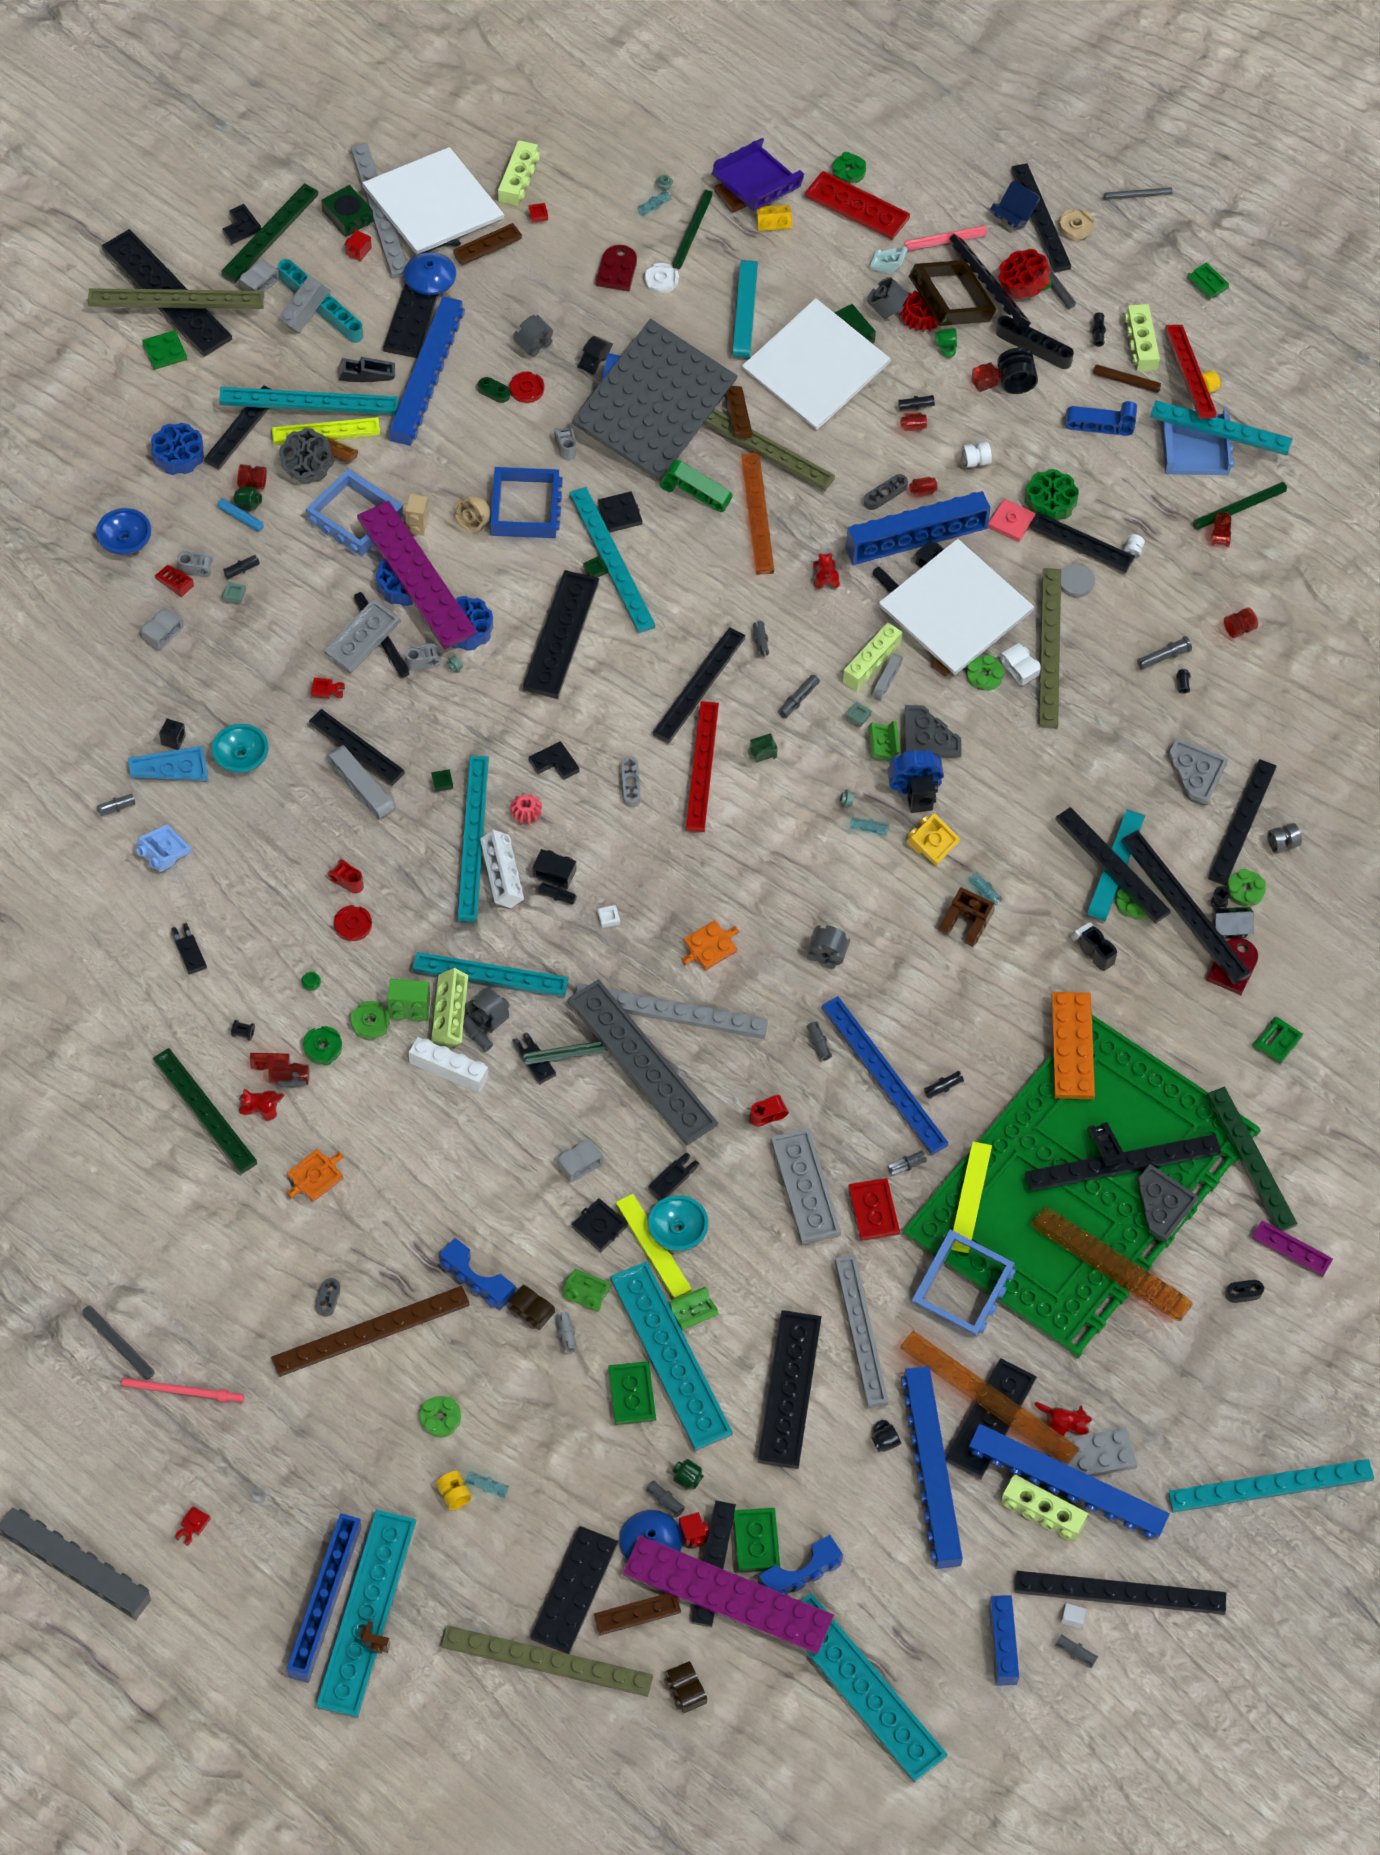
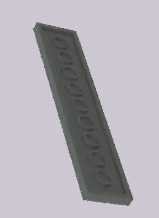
M599 979L568 998L567 1002L686 1146L717 1127L718 1122Z

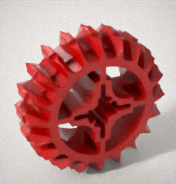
M916 290L913 291V294L908 292L909 296L903 304L904 308L899 313L901 321H904V326L909 325V329L915 328L916 332L918 330H922V332L928 330L930 332L932 328L937 329L939 324L919 292Z

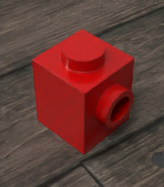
M356 230L345 241L346 255L361 262L372 248L371 237Z
M699 1512L679 1517V1527L686 1548L702 1546L706 1542V1535L709 1534L707 1523L702 1522Z

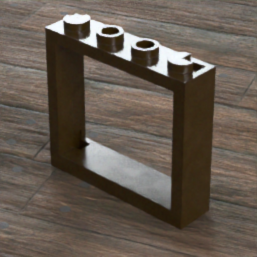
M965 260L918 263L914 265L908 276L939 326L990 322L997 310ZM957 275L977 307L949 309L930 277Z

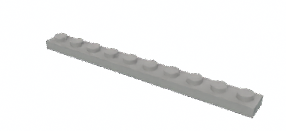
M368 143L351 146V152L361 183L377 177L378 174ZM364 189L368 205L373 210L374 224L392 279L404 277L406 261L395 227Z
M578 983L576 993L588 985ZM608 989L628 1014L765 1039L768 1019Z

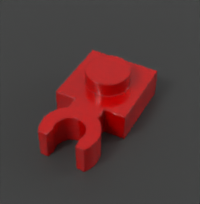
M314 677L311 697L330 699L332 694L337 698H343V691L338 690H345V684L342 682L333 684L332 679Z
M192 1506L181 1522V1526L184 1529H180L176 1533V1540L186 1535L185 1545H190L193 1533L199 1536L210 1521V1516Z

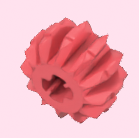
M523 792L521 797L516 795L515 800H512L510 813L515 821L520 820L521 825L524 821L530 824L531 820L536 822L538 817L541 816L542 803L539 802L538 796L533 797L531 793L525 796Z

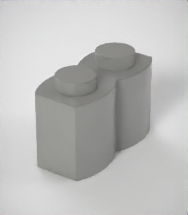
M261 260L253 265L252 270L241 275L239 279L240 288L244 291L265 292L267 288L272 287L280 279L279 270L265 260Z
M165 608L155 614L154 620L143 625L141 629L142 639L160 650L183 629V620Z
M591 1139L578 1142L574 1149L561 1152L557 1158V1166L570 1182L580 1179L586 1173L601 1166L604 1162V1156Z

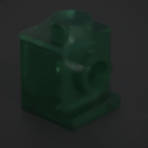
M771 733L750 740L748 754L751 759H755L756 763L772 757L773 759L777 758L778 747Z

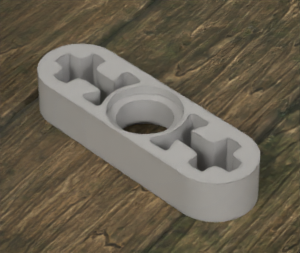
M895 653L892 655L875 686L874 697L883 699L902 664V656Z
M626 757L621 763L623 801L628 807H636L640 803L639 766L636 758ZM628 764H631L632 772L628 773ZM634 779L636 783L634 785H628L626 783V780ZM632 791L634 800H630V792Z

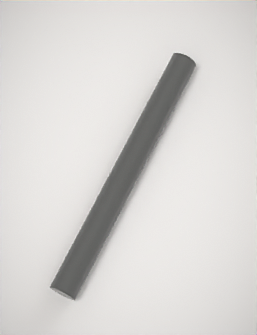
M1172 187L1106 192L1104 197L1105 199L1168 195L1172 194L1173 190Z

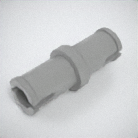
M561 1312V1317L558 1313L556 1318L560 1329L558 1332L559 1337L562 1338L564 1352L571 1354L573 1351H577L574 1339L575 1330L571 1326L569 1313Z

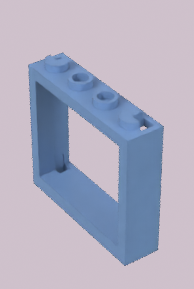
M348 468L306 508V515L311 525H316L323 533L329 534L339 544H344L351 552L354 551L362 557L374 545L369 536L366 534L361 540L321 514L320 511L346 486H349L377 506L390 501L400 518L404 516L403 505Z
M950 1229L912 1302L978 1337L979 1333L983 1334L988 1326L986 1322L988 1316L994 1315L998 1307L995 1304L999 1297L1003 1298L1007 1290L1005 1285L1008 1279H1013L1016 1269H1014L1015 1263ZM955 1241L1006 1266L974 1326L924 1300Z

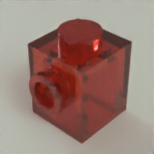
M992 362L981 364L972 369L971 381L979 392L998 386L1000 373Z

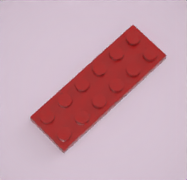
M825 171L819 174L805 192L806 198L891 240L896 237L910 219V213Z

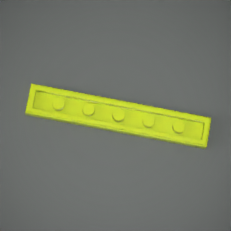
M378 417L272 427L274 445L284 444L286 436L293 431L298 432L304 428L314 429L315 432L323 434L325 438L328 437L332 440L380 435Z
M974 1141L971 1146L953 1229L954 1232L970 1240L973 1237L992 1145ZM955 1241L951 1250L969 1253L970 1248Z
M634 1194L617 1201L616 1207L628 1222L630 1230L672 1298L676 1299L692 1292V1288L668 1249L658 1245L652 1238L648 1227L649 1218Z

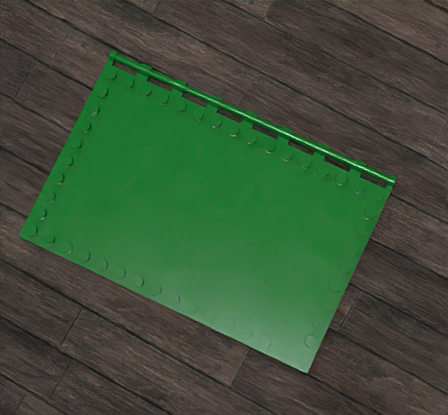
M1092 1015L1094 1099H1058L1054 1097L1052 1053L978 1141L979 1143L992 1145L972 1237V1241L1015 1263L1014 1269H1016L1014 1277L1012 1280L1008 1279L1005 1285L1007 1290L1003 1298L999 1297L997 1301L1068 1350L1077 1359L1081 1357L1083 1349L1095 1334H1099L1105 1327L1106 1321L1116 1308L1122 1305L1129 1297V1292L1140 1278L1149 1272L1152 1268V1263L1164 1248H1168L1173 1242L1176 1233L1184 1223L1197 1212V1207L1208 1193L1217 1187L1220 1183V1178L1228 1168L1239 1159L1206 1097L1207 1091L1094 1015ZM1240 1114L1252 1138L1257 1136L1261 1129ZM1104 1122L1109 1124L1123 1152L1214 1134L1217 1136L1221 1149V1154L1218 1156L1156 1167L1191 1192L1199 1183L1204 1185L1197 1194L1200 1197L1199 1201L1166 1243L1148 1231L1138 1184L1139 1177L1145 1170L1029 1192L1024 1175L1025 1171L1101 1157L1092 1138L1088 1135L1087 1127L1092 1125L1095 1127L1100 1126ZM970 1152L903 1230V1235L934 1257L938 1253L949 1230L953 1231ZM1222 1155L1225 1156V1161L1214 1174L1210 1173L1209 1170ZM1154 1239L1158 1240L1159 1243L1146 1259L1143 1258L1141 1255ZM971 1248L969 1253L951 1250L944 1264L988 1295H991L1006 1267ZM1133 1267L1136 1269V1272L1122 1288L1118 1284ZM1107 1297H1112L1113 1300L1100 1316L1095 1314ZM1085 1325L1089 1326L1090 1329L1077 1345H1074L1072 1341Z

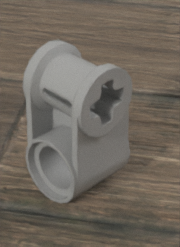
M571 425L569 428L564 429L554 428L555 440L561 457L565 460L574 459L576 456V440L573 426Z
M188 551L178 554L177 564L180 572L200 577H208L211 574L210 564L213 561V557L210 554Z
M429 643L422 646L409 647L405 651V664L408 669L415 671L439 666L442 661L437 654V645Z

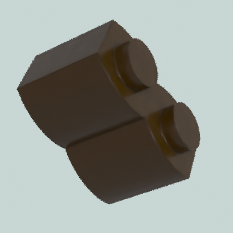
M524 1284L508 1301L509 1312L516 1318L521 1317L525 1319V1324L531 1329L541 1330L555 1314V1307L549 1301Z
M690 1661L666 1671L667 1678L664 1681L668 1690H673L675 1694L673 1700L677 1709L681 1708L683 1713L707 1704L706 1693Z

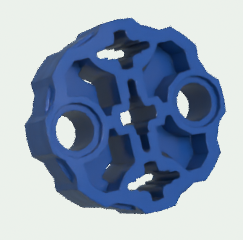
M167 424L162 426L161 430L152 436L151 451L156 467L163 469L165 473L170 475L178 473L188 474L203 462L204 446L202 436L198 430H194L189 424Z
M383 559L379 563V569L376 573L378 592L390 604L413 605V602L405 594V590Z
M457 597V603L476 629L477 635L451 647L455 649L462 648L466 651L475 650L478 646L486 644L491 638V631L493 629L492 610L488 609L485 602L479 598Z
M907 751L898 757H894L889 762L890 767L887 768L891 789L897 790L899 794L908 795L910 777L932 775L933 781L937 782L938 787L942 784V778L944 777L942 760L940 756H936L932 751Z

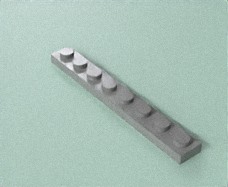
M856 1256L835 1258V1264L867 1406L872 1408L888 1405L889 1401Z

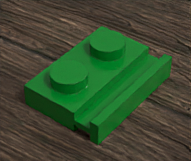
M1207 262L1187 275V279L1209 300L1214 295L1217 296L1229 288V283Z

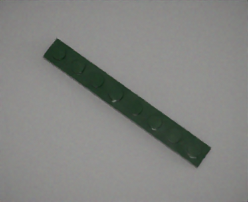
M304 183L221 270L222 276L236 283L241 275L263 255L318 196V190Z
M168 1048L153 1057V1062L239 1173L243 1174L257 1165L255 1157L171 1049Z
M1224 1086L1207 1093L1206 1097L1275 1228L1286 1231L1296 1227L1298 1223L1226 1087Z

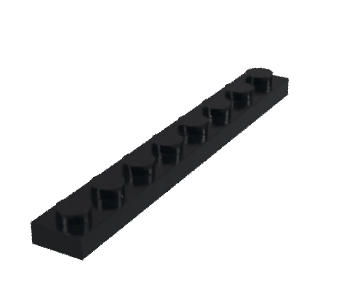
M1028 163L1011 166L1014 180L1040 196V200L1030 217L1054 273L1070 270L1071 263Z
M953 233L949 238L953 243L952 247L962 254L960 257L967 263L969 262L971 270L978 274L977 278L982 283H986V289L995 295L994 299L999 304H1003V310L1013 317L1011 320L1017 326L1022 325L1028 328L1031 324L1029 319L968 244Z
M731 627L728 628L653 731V736L668 744L672 741L745 640L744 634Z
M1259 759L1208 880L1224 886L1227 885L1277 765Z
M1071 807L1056 816V821L1155 924L1170 914L1171 910Z

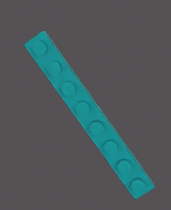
M1155 400L1150 418L1286 456L1293 439L1218 417L1198 418L1196 411Z
M421 952L416 953L413 965V972L438 976L443 972L456 968L468 975L469 982L564 998L568 985V977Z

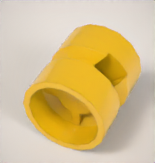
M459 1471L449 1472L440 1477L435 1483L440 1494L444 1496V1502L449 1510L459 1509L468 1504L473 1498L468 1487L464 1485V1480Z

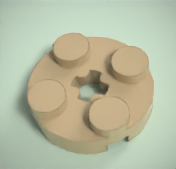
M1074 209L1065 211L1061 215L1059 223L1060 231L1074 242L1088 237L1092 233L1094 226L1093 217L1087 211L1081 209L1080 212L1074 211Z

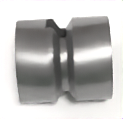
M1295 823L1284 825L1282 829L1277 827L1267 832L1268 843L1274 853L1285 851L1287 847L1292 849L1302 844L1301 833Z

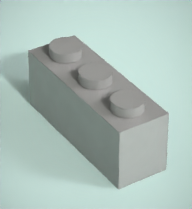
M309 275L278 318L300 333L330 290Z

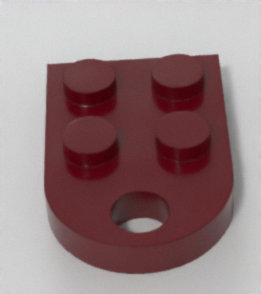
M614 245L606 249L601 260L596 286L630 292L637 266L635 251L626 245ZM619 252H624L625 255H622V256H621V255H618L617 253H619Z
M1233 938L1226 942L1249 970L1250 976L1233 985L1214 961L1206 981L1242 995L1256 967L1258 951L1250 941L1242 938ZM1244 946L1247 951L1240 952L1237 947Z

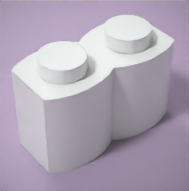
M1020 643L1001 653L1000 662L1019 685L1023 686L1040 675V663L1030 656L1029 650Z

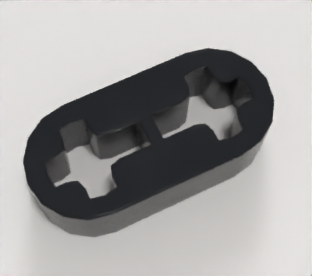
M1259 1280L1233 1282L1228 1285L1225 1296L1232 1303L1258 1300L1262 1297L1264 1285ZM1255 1287V1289H1257L1258 1292L1254 1293V1291L1251 1290V1288ZM1232 1289H1235L1236 1292H1239L1238 1296H1235L1234 1293H1231Z

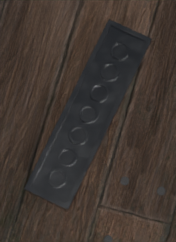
M564 570L525 678L523 691L556 699L559 698L596 594L599 578Z
M781 1311L758 1463L799 1469L822 1316Z

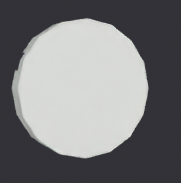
M656 263L646 270L644 281L649 290L660 294L668 293L677 287L679 275L678 271L672 268L670 264Z

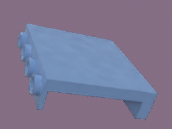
M1226 407L1223 408L1222 414H1216V417L1230 421V415H1227ZM1161 421L1165 474L1229 475L1230 469L1234 467V457H1231L1233 444L1228 439Z

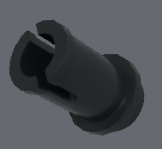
M1180 669L1176 674L1179 686L1178 691L1182 694L1190 692L1189 678L1191 673L1187 669Z

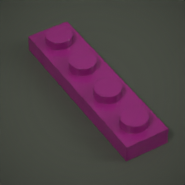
M1264 1221L1260 1222L1252 1236L1254 1241L1321 1277H1324L1333 1261V1258Z

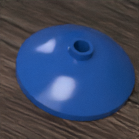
M426 252L416 255L408 261L404 269V278L407 285L413 291L424 295H436L445 292L454 284L456 268L454 263L445 255Z
M130 508L116 509L104 515L99 521L96 529L97 539L100 545L111 553L131 554L142 549L148 543L151 537V525L148 518L140 511Z
M645 1510L634 1514L626 1521L621 1530L620 1547L627 1560L631 1556L639 1535L677 1551L682 1549L683 1537L678 1523L670 1515L658 1510ZM652 1532L655 1536L649 1537L648 1533Z

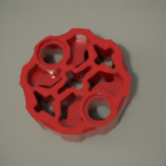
M1035 249L1013 252L999 266L1000 274L998 277L1001 285L1015 299L1034 297L1043 288L1047 287L1050 282L1049 274L1051 270L1045 256L1039 254Z

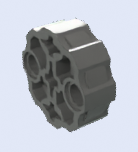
M304 428L298 432L293 431L286 436L285 443L280 446L281 466L291 478L297 479L300 483L309 484L314 480H321L327 476V471L334 464L332 445L323 434L315 432L314 429ZM293 451L290 457H286L288 452ZM327 455V458L321 461V457Z

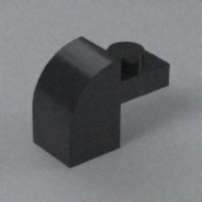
M592 336L582 350L584 353L578 368L595 375L601 360L607 359V354L610 352L613 343L599 336Z

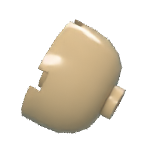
M466 496L454 506V510L457 509L455 518L466 531L470 529L473 531L472 533H475L484 528L490 519V508L487 502L479 496Z

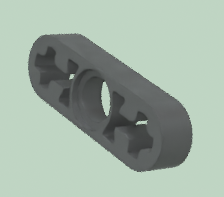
M902 474L895 475L866 493L864 506L869 510H875L906 491L908 486L907 477ZM887 489L891 493L888 495H884L881 493V491Z

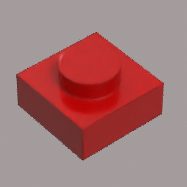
M545 203L528 205L531 223L548 220Z

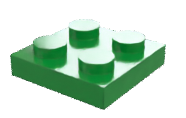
M176 330L142 340L154 370L187 360V355Z

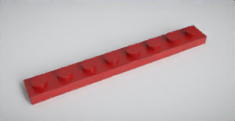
M1166 325L1165 333L1198 418H1215L1216 409L1183 325Z
M700 702L686 831L705 832L719 703Z

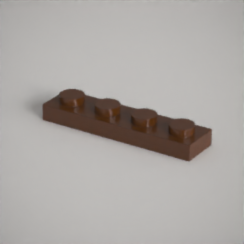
M512 223L453 249V254L460 264L464 265L522 239V234Z
M731 386L725 395L733 436L734 438H751L752 429L742 386Z
M666 1593L594 1613V1619L601 1636L680 1614L681 1608L677 1597Z

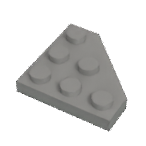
M1176 738L1170 750L1169 758L1189 798L1207 805L1227 765L1228 758Z

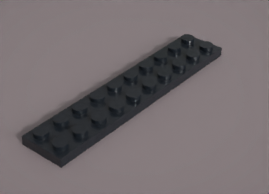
M130 229L101 245L104 253L139 289L188 290ZM158 308L203 356L208 355L232 340V335L206 308Z

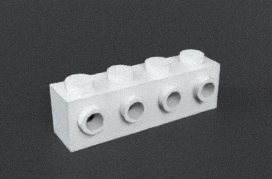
M492 830L483 836L480 841L494 902L512 908L524 900L511 839L507 834Z
M417 1037L409 1051L410 1064L477 1093L481 1092L488 1080V1067L480 1061L475 1062L464 1054L454 1053L445 1046L440 1047L429 1039Z

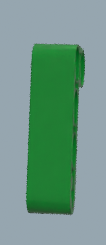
M674 460L660 481V487L663 490L673 492L677 486L718 512H724L733 498L732 493L728 489L680 460Z

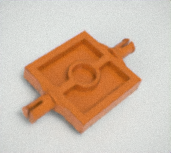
M713 920L684 938L683 942L689 949L690 954L681 958L682 963L687 965L695 960L700 963L705 971L737 952L731 937L739 933V930L734 926L725 931L716 920Z
M316 1149L289 1170L287 1176L294 1182L295 1186L286 1192L288 1197L292 1199L301 1192L314 1202L344 1179L343 1174L335 1165L344 1158L342 1153L338 1151L329 1158Z

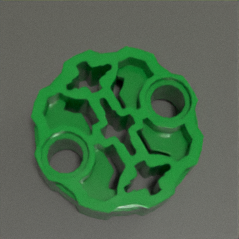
M1049 469L1046 472H1037L1031 477L1030 483L1027 484L1025 503L1028 505L1029 510L1036 514L1039 512L1055 520L1067 519L1072 515V511L1077 505L1079 489L1075 486L1074 479L1068 474L1060 473L1054 469Z

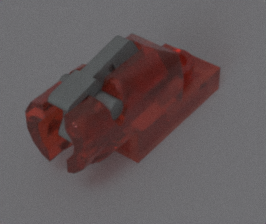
M250 1053L251 1069L259 1071L268 1069L269 1082L278 1083L281 1088L309 1085V1065L294 1062L291 1064L290 1054Z

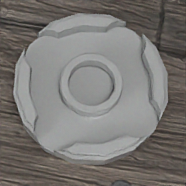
M1073 564L1062 569L1061 590L1065 594L1083 597L1093 590L1095 577L1089 568Z

